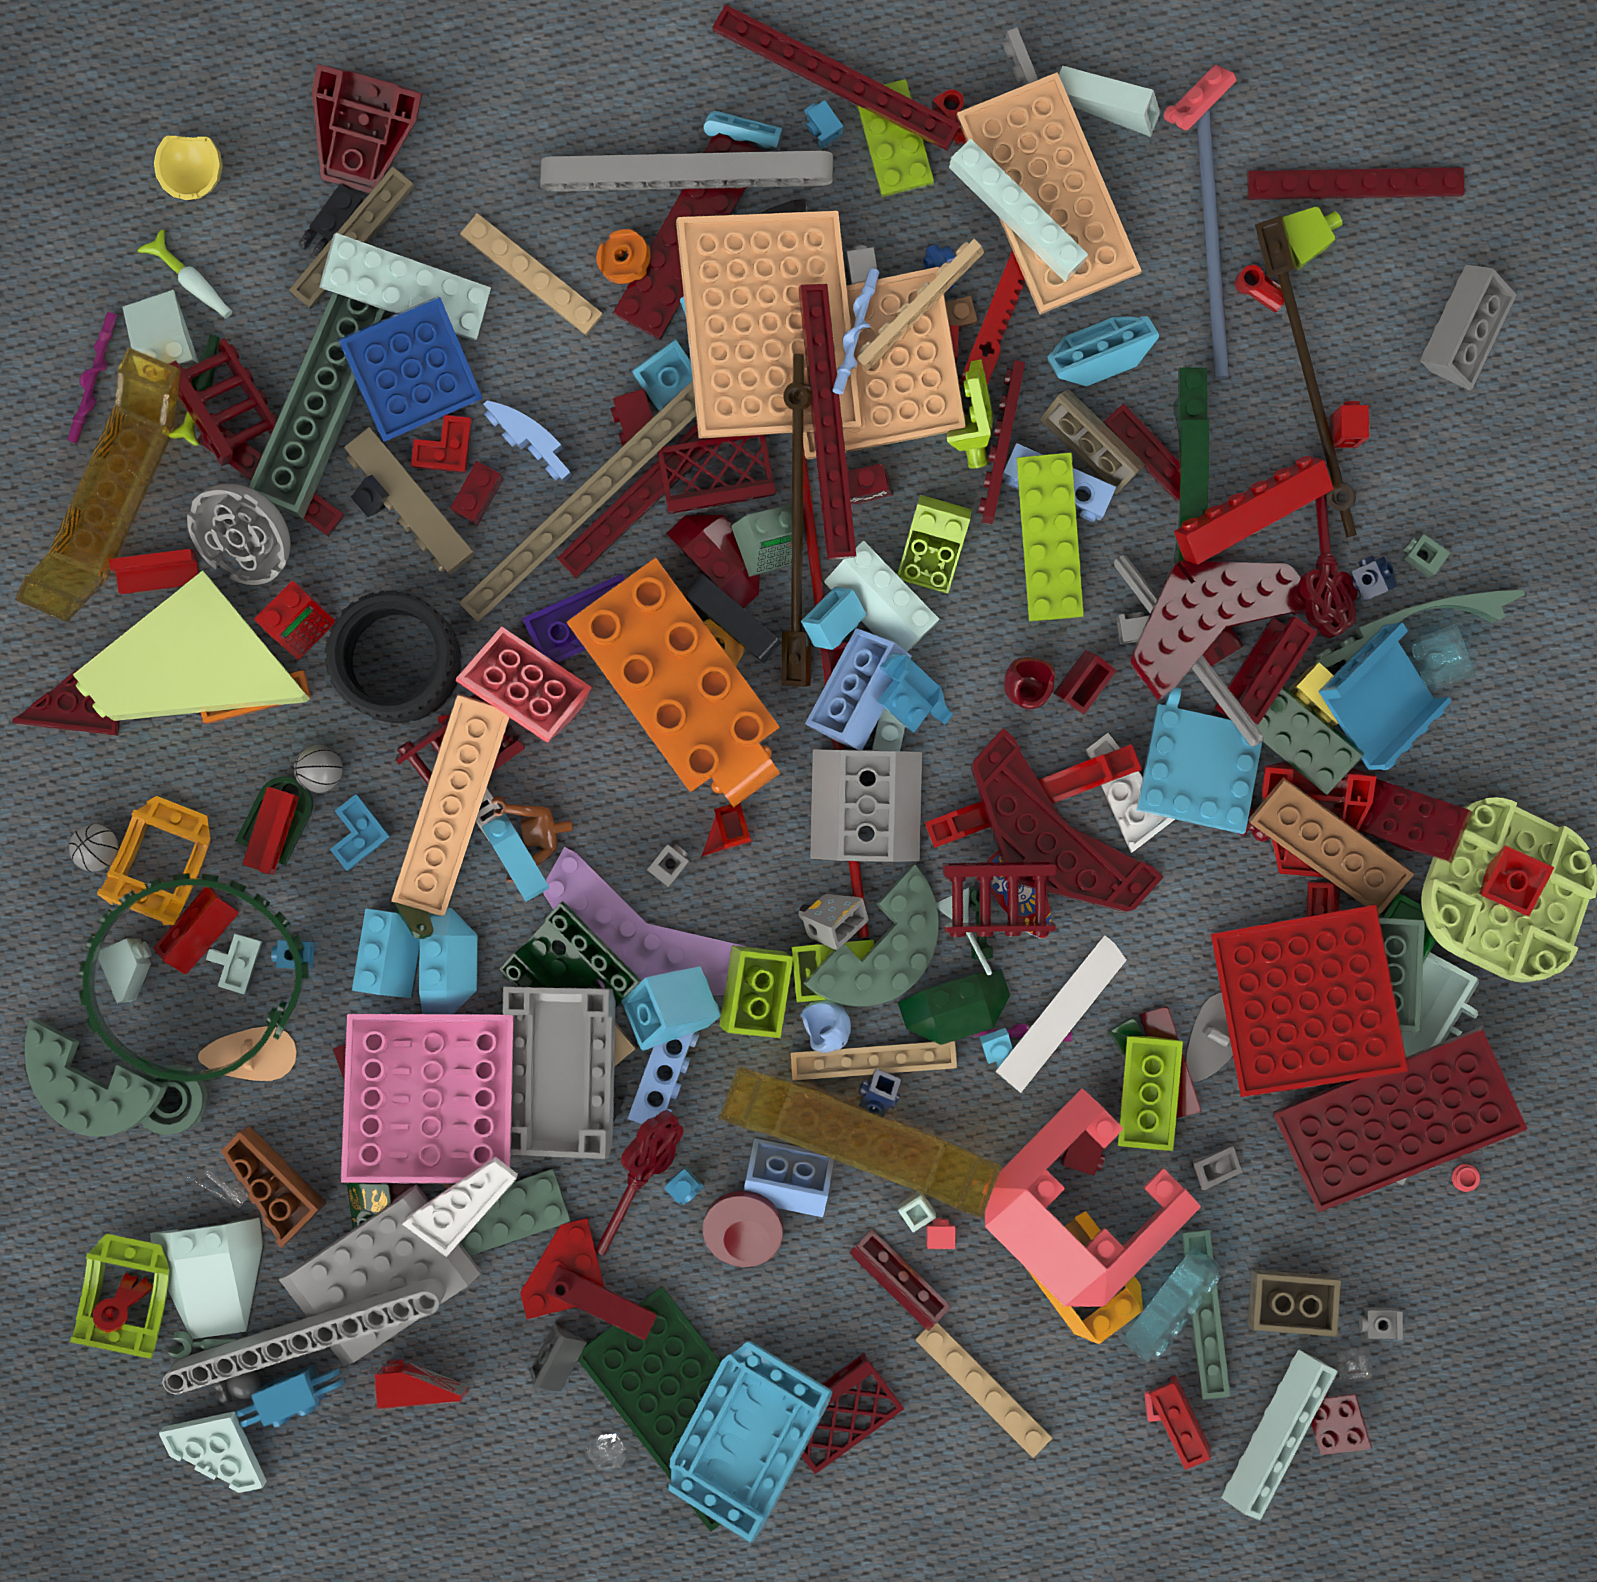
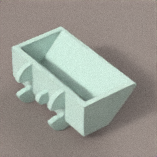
M1431 952L1423 963L1420 1032L1401 1031L1406 1057L1445 1042L1449 1033L1456 1036L1461 1035L1462 1032L1453 1027L1461 1013L1474 1019L1478 1016V1011L1467 1004L1479 984L1478 978Z

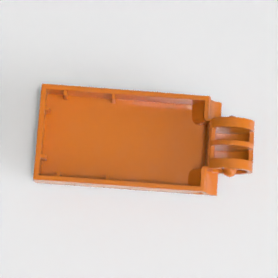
M657 558L651 560L567 621L569 627L690 792L712 777V790L717 794L723 793L731 805L735 807L780 774L770 759L772 756L771 749L766 745L761 746L759 742L780 728Z

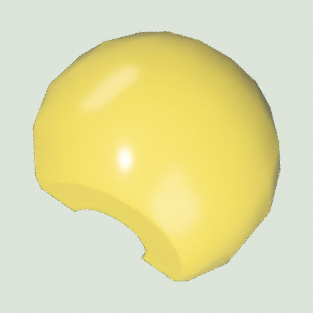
M166 136L158 146L154 160L156 178L162 188L173 197L183 200L200 199L212 192L220 181L223 168L220 151L209 137Z

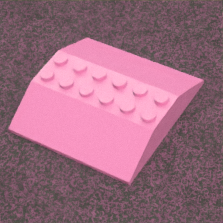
M347 1014L341 1182L458 1183L495 1157L510 1168L514 1015Z

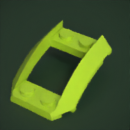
M105 1234L98 1241L99 1243L86 1255L87 1264L84 1284L75 1319L77 1321L70 1342L152 1359L162 1322L170 1273L163 1247L160 1244ZM106 1263L155 1273L145 1328L124 1324L121 1330L106 1333L95 1326L93 1310L99 1303Z

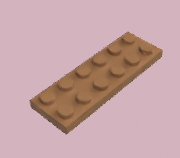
M1284 777L1248 819L1253 826L1365 906L1377 905L1379 915L1414 875L1411 869Z

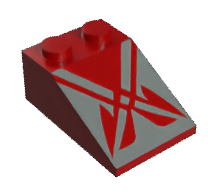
M403 1359L386 1361L387 1365H383L374 1375L377 1409L462 1401L468 1392V1385L413 1363H403Z

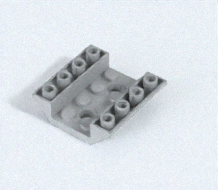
M813 749L810 859L877 862L920 861L922 752ZM869 770L875 774L876 779L873 785L864 786L861 784L859 777L863 771ZM867 825L873 828L874 837L870 841H862L859 838L858 831L862 826Z

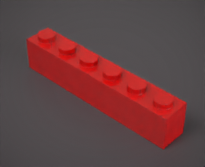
M1312 456L1301 457L1296 460L1295 465L1277 470L1273 473V477L1267 480L1255 482L1250 486L1251 489L1244 493L1234 494L1222 505L1206 509L1205 514L1184 521L1182 527L1174 530L1184 560L1198 565L1332 491L1334 488L1324 460Z

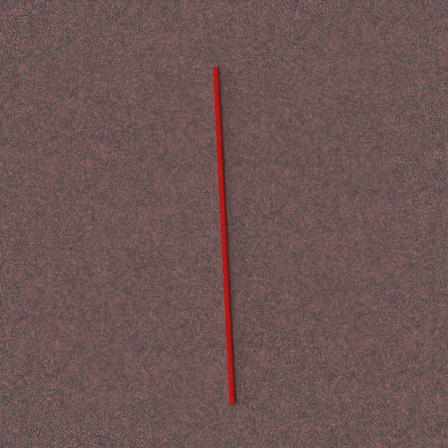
M803 446V521L814 604L816 606L824 598L807 461ZM820 648V650H821V657H822L824 680H825V685H826L827 681H826L825 668H824V662H823V656H822V649ZM832 739L834 750H845L843 744ZM848 861L853 897L863 898L865 905L860 862ZM868 923L858 930V938L869 937Z

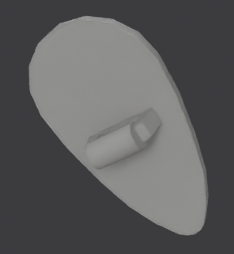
M1217 993L1208 998L1202 1005L1194 1023L1186 1053V1064L1193 1082H1199L1208 1078L1233 1056L1222 993Z

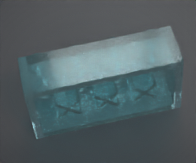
M1194 1245L1121 1341L1147 1362L1153 1356L1158 1359L1171 1341L1167 1337L1170 1334L1175 1337L1187 1321L1184 1315L1186 1313L1192 1315L1204 1299L1201 1293L1203 1291L1209 1293L1221 1277L1217 1273L1221 1265Z

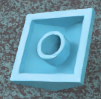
M676 339L631 371L658 411L664 408L693 380L691 361Z

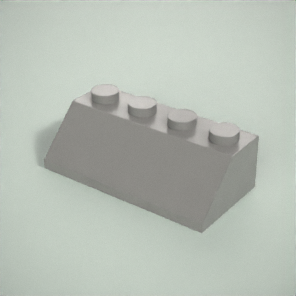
M1465 265L1420 360L1430 372L1472 391L1517 295L1493 268Z

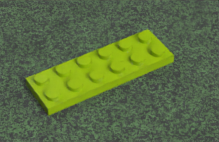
M1072 453L1016 457L1029 621L1084 617Z

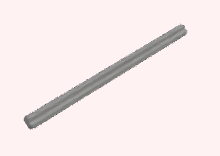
M1121 555L1114 561L1115 568L1149 613H1151L1158 596L1126 555ZM1201 655L1191 668L1251 746L1258 745L1263 741L1262 732L1207 660Z

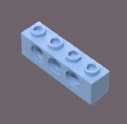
M1016 443L1003 472L1002 478L1006 479L1005 483L1019 489L1016 457L1042 454ZM1073 468L1074 494L1077 490L1082 489L1089 495V500L1086 502L1079 501L1075 496L1076 510L1081 512L1079 516L1091 522H1094L1095 519L1101 520L1116 487Z
M696 1031L677 1038L682 1043V1051L678 1054H672L668 1051V1042L653 1047L628 1116L629 1120L642 1124L662 1111L668 1110L672 1112V1110L668 1109L670 1099L676 1100L681 1087V1084L677 1083L680 1072L686 1073L691 1059L686 1057L690 1046L695 1048L700 1032ZM661 1065H668L672 1068L673 1076L671 1079L663 1080L659 1077L658 1068ZM650 1092H660L663 1095V1103L659 1106L652 1105L648 1099Z

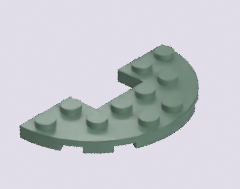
M911 865L876 903L894 923L861 960L845 944L838 950L834 949L804 982L810 990L829 1001L839 1004L873 1006L895 999L919 980L934 954L938 938L939 920L933 892L928 881L916 865Z
M38 1019L29 1021L25 1038V1064L28 1078L39 1103L60 1125L85 1136H109L134 1128L158 1106L167 1086L125 1064L116 1065L110 1085L107 1086L71 1067L79 1044L78 1040Z

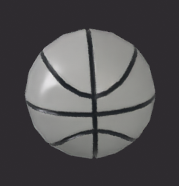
M312 745L304 749L297 756L294 763V775L297 782L304 789L314 793H324L335 787L341 780L343 764L340 756L333 749L323 745Z
M87 824L77 829L69 842V854L72 861L82 870L89 872L102 871L109 867L118 853V841L115 834L106 826L99 824Z

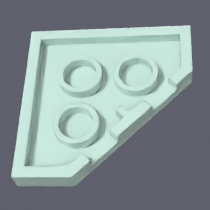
M235 1411L164 1426L159 1432L170 1457L178 1461L184 1459L196 1465L195 1470L212 1479L218 1477L230 1483L229 1488L238 1493L263 1488L267 1482Z

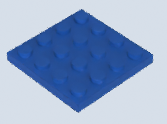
M439 296L338 339L383 442L483 399Z

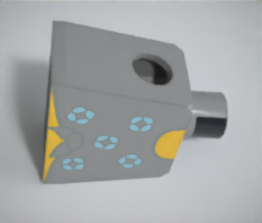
M825 894L812 906L804 904L799 909V918L804 922L808 937L835 950H838L869 921L863 898Z

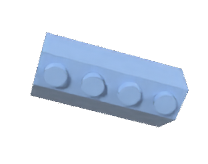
M856 628L805 724L847 747L862 751L884 710V707L877 701L893 681L880 669V665L892 653L905 654L909 657H912V655L895 642Z

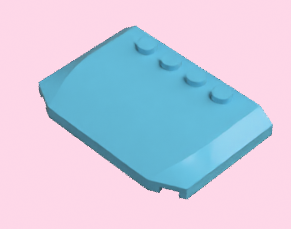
M746 1342L741 1348L722 1360L670 1458V1468L672 1471L669 1491L742 1538L753 1542L769 1518L827 1408L833 1391L753 1342Z

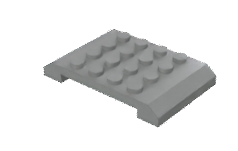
M503 987V1015H514L510 1155L609 1158L613 1144L616 1007L612 989Z
M415 1184L396 1197L393 1203L307 1261L304 1262L302 1260L280 1275L279 1281L308 1318L427 1279H436L443 1284L445 1294L440 1303L442 1304L470 1285L480 1275L481 1270L460 1242L446 1257L402 1224L404 1218L429 1202L419 1186ZM425 1294L429 1299H434L431 1295ZM399 1302L402 1306L408 1307L405 1303ZM375 1310L378 1315H382L381 1312ZM350 1319L353 1323H357L354 1319ZM418 1319L329 1347L345 1366L354 1363Z

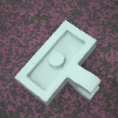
M234 934L228 954L215 949H209L206 960L224 965L218 987L246 994L262 941Z

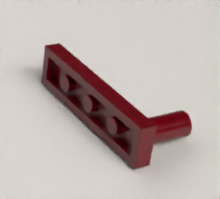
M559 1265L545 1291L643 1340H646L658 1314Z

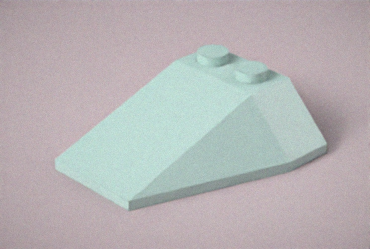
M260 1217L232 1221L222 1225L150 1233L151 1243L160 1244L163 1247L170 1269L167 1290L192 1339L246 1332L263 1249Z

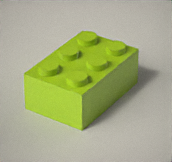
M732 945L719 1027L727 1033L781 1038L793 956L784 951Z

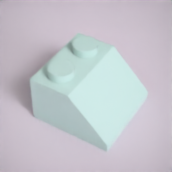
M125 939L100 950L98 959L117 1003L132 1002L137 999L151 965L149 957L152 956L148 944L145 941L142 942L141 939Z

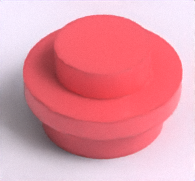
M1460 1164L1452 1172V1183L1461 1191H1472L1480 1182V1174L1472 1165Z

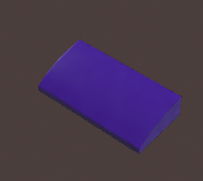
M623 574L522 618L536 650L555 663L586 650L567 624V621L624 581Z

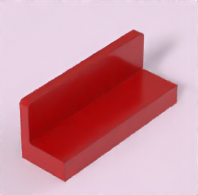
M192 549L109 559L110 570L116 573L119 594L183 587L199 574L197 554Z
M271 787L266 789L243 860L244 866L257 869L266 874L275 875L300 796Z
M205 887L153 949L164 962L183 974H188L239 912L223 901L212 888Z
M1171 1376L1169 1383L1150 1390L1149 1396L1184 1469L1187 1470L1211 1460L1212 1449L1177 1376Z

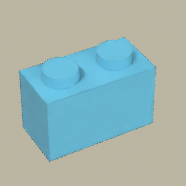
M834 587L801 622L815 647L833 650L858 626L859 622L866 616V613L854 590Z

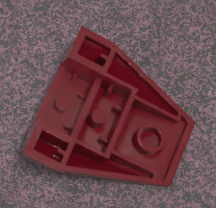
M317 64L312 87V98L321 179L336 184L341 183L343 186L371 193L387 173L417 122L423 94L408 87L354 71Z

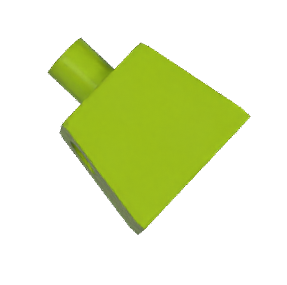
M1316 206L1283 217L1297 268L1296 271L1321 254L1336 240L1332 231L1343 225L1338 212L1334 211L1324 217L1319 207Z

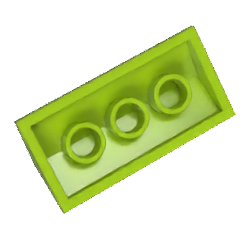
M1127 1036L1119 1122L1124 1129L1118 1134V1146L1173 1151L1183 1041L1149 1036Z

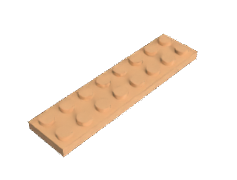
M457 693L391 902L424 910L439 916L446 913L509 720V716L487 702Z

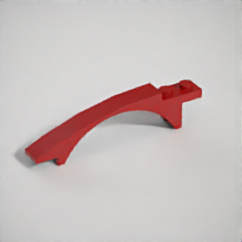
M1131 744L1038 781L1053 804L1140 771L1142 767L1134 746ZM982 801L925 822L934 848L990 827Z

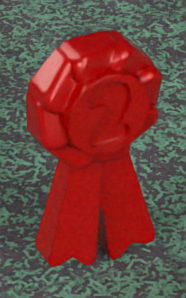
M125 1273L114 1298L104 1299L94 1308L93 1322L95 1326L106 1333L121 1330L128 1320L127 1308L153 1290V1284L148 1283L147 1278H143L137 1284V1276L130 1277L128 1273Z

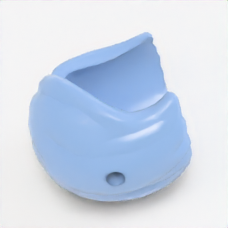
M817 1000L810 1002L802 1010L800 1016L803 1019L807 1033L810 1035V1044L813 1050L828 1053L839 1050L846 1045L851 1032V1021L841 1004L829 1000Z

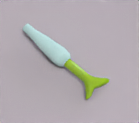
M164 229L158 232L155 241L139 247L138 253H149L159 256L178 274V281L185 289L215 309L224 318H228L232 314V310L221 300L211 285L196 269L185 267L166 249Z

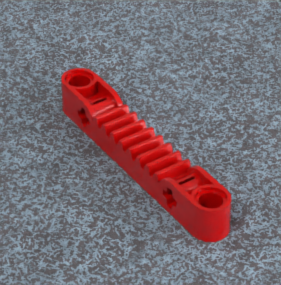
M1013 250L959 381V385L963 387L964 381H966V372L969 371L971 361L982 359L987 385L997 363L1001 349L1000 344L1003 338L1002 335L1005 334L1006 325L1009 324L1010 315L1013 314L1014 305L1017 304L1025 284L1024 276ZM985 347L990 348L987 357L982 356V350Z

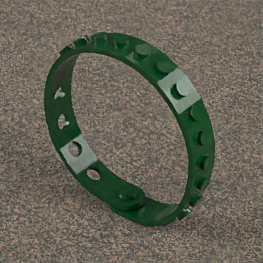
M190 873L173 875V881L162 883L161 878L145 883L146 889L137 894L131 890L119 899L121 904L114 911L109 908L99 920L102 925L97 933H92L86 944V948L89 949L86 961L81 962L79 977L83 978V989L79 990L81 1006H85L88 1018H86L88 1026L93 1033L97 1032L102 1041L116 1055L147 1074L162 1079L192 1082L220 1077L238 1069L260 1051L275 1028L277 1029L272 1038L279 1040L298 1002L303 981L305 978H309L308 962H303L301 951L305 948L299 935L294 936L288 928V925L291 924L282 912L279 911L276 914L268 907L271 902L258 893L255 896L245 891L247 886L231 880L230 884L218 881V875L202 873L201 878H190ZM188 885L211 887L226 891L246 901L264 914L280 931L289 946L295 963L296 980L294 991L285 1012L283 1011L288 1002L281 1000L278 1008L272 1007L265 1021L269 1026L262 1038L251 1050L236 1061L205 1071L169 1069L137 1055L127 1048L109 1029L100 1013L96 1000L95 971L97 959L111 927L127 909L150 894L171 887Z

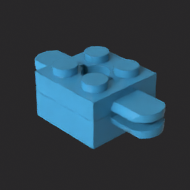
M314 1364L262 1385L260 1389L251 1395L254 1403L235 1411L237 1417L255 1410L258 1411V1413L241 1420V1427L260 1420L263 1426L273 1424V1427H277L290 1421L289 1418L295 1416V1413H299V1416H304L316 1410L315 1407L321 1405L320 1400L326 1395V1392L345 1384L344 1379L340 1378L322 1385V1382L341 1373L339 1367L318 1375Z

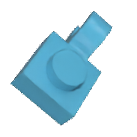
M1006 1028L979 1037L988 1064L996 1062L998 1068L1013 1050Z

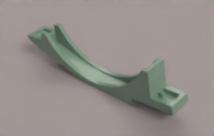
M1508 590L1448 597L1403 609L1355 629L1354 632L1358 641L1353 636L1339 643L1341 649L1332 653L1329 648L1315 655L1317 661L1310 665L1313 666L1320 662L1327 668L1340 662L1343 667L1383 625L1399 623L1409 615L1428 609L1451 608L1463 610L1493 623L1506 617L1501 608L1502 606L1524 596L1525 593L1523 590Z

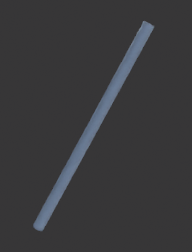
M1207 110L1198 119L1197 130L1215 379L1228 378L1229 374L1210 111Z

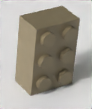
M1251 1269L1247 1325L1253 1330L1337 1337L1341 1280L1330 1275Z

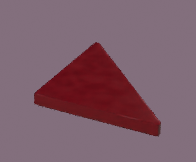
M77 669L61 681L62 683L31 704V707L22 714L13 718L12 723L118 736L120 720L114 721L107 716L102 718L92 706L95 703L90 695L85 697L75 685L78 683V680L73 674L79 670Z

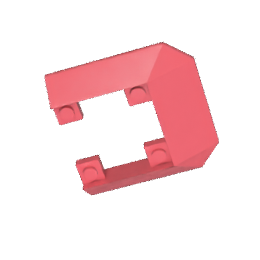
M1082 1088L985 1186V1227L1064 1306H1105L1201 1206L1164 1168H1161L1143 1187L1161 1207L1122 1246L1103 1228L1084 1247L1046 1209L1065 1189L1046 1169L1085 1130L1105 1148L1124 1128Z

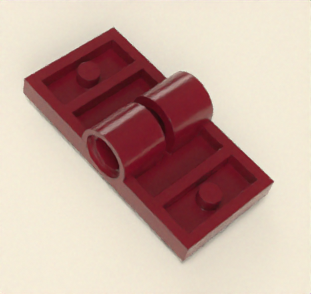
M1376 779L1373 803L1358 831L1388 841L1404 850L1416 851L1452 863L1472 812L1469 809Z

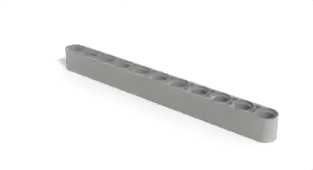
M827 151L545 157L541 159L540 188L547 191L826 186L830 185L833 181V154Z
M427 1279L180 1358L172 1364L163 1377V1387L171 1394H181L430 1315L438 1309L444 1297L445 1288L440 1281ZM425 1294L431 1295L434 1299H429ZM399 1302L405 1303L408 1307L402 1306ZM375 1310L381 1312L382 1315H378ZM350 1319H354L357 1323H353Z

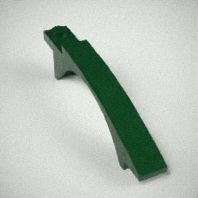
M1180 367L1178 369V398L1174 402V415L1178 430L1180 452L1178 528L1182 527L1184 521L1198 518L1205 514V510L1208 509L1209 420H1207V368ZM1177 540L1174 564H1177L1179 561H1186L1183 558Z

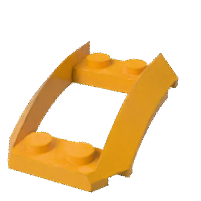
M159 796L148 800L147 804L138 810H133L125 837L107 873V878L102 888H99L97 895L111 905L113 903L120 905L119 899L131 890L137 894L146 889L145 883L128 877V874L148 825L195 842L183 874L190 873V878H197L211 842L207 815ZM178 886L173 894L163 890L155 892L141 899L129 909L159 920L163 925H174L193 886Z
M1086 1211L1074 1217V1220L1064 1226L1084 1247L1101 1231ZM1028 1270L1073 1333L1097 1344H1101L1143 1312L1141 1284L1135 1276L1124 1285L1126 1288L1082 1321L1071 1306H1064Z

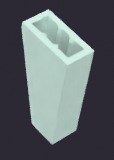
M1062 66L1059 77L1072 107L1151 137L1160 114L1154 90Z

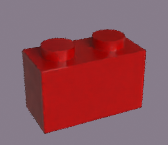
M1347 401L1330 415V434L1334 448H1358L1369 438V405H1360L1359 401Z

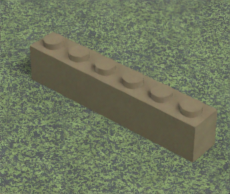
M370 427L344 447L349 453L345 457L355 470L360 467L365 472L366 476L363 477V480L373 475L387 491L389 497L383 504L389 511L395 508L401 516L397 519L407 532L411 529L418 536L414 541L424 553L429 550L435 558L432 562L441 573L447 571L452 576L476 556Z

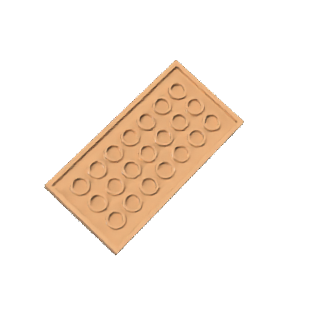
M1058 72L957 113L956 117L959 124H961L966 141L972 139L1088 254L1085 263L1064 282L999 217L1039 314L1141 273L1139 263Z

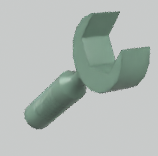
M177 1331L174 1332L173 1339L181 1341L183 1346L177 1348L169 1345L168 1353L175 1358H184L190 1354L192 1347L208 1350L236 1341V1339H204L201 1342H193L192 1337L188 1333Z

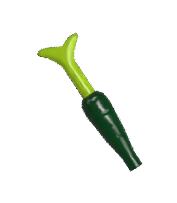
M216 335L209 336L207 346L198 363L217 354L220 337ZM215 367L191 379L190 384L195 391L199 390L201 392L212 386ZM187 411L183 424L170 432L168 436L174 439L184 437L192 445H199L195 434V423Z

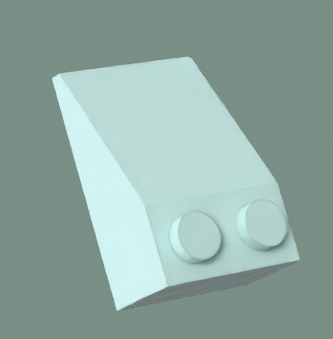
M175 290L123 307L132 352L140 376L145 381L151 383L166 378V365L175 360L181 368H188L198 363Z

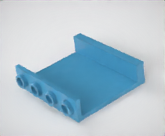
M1403 622L1383 625L1318 691L1348 739L1364 752L1361 759L1368 770H1387L1396 764V759L1412 747V742L1418 736L1424 734L1432 721L1443 715L1444 709L1452 702L1450 697L1433 698L1398 641L1408 632Z

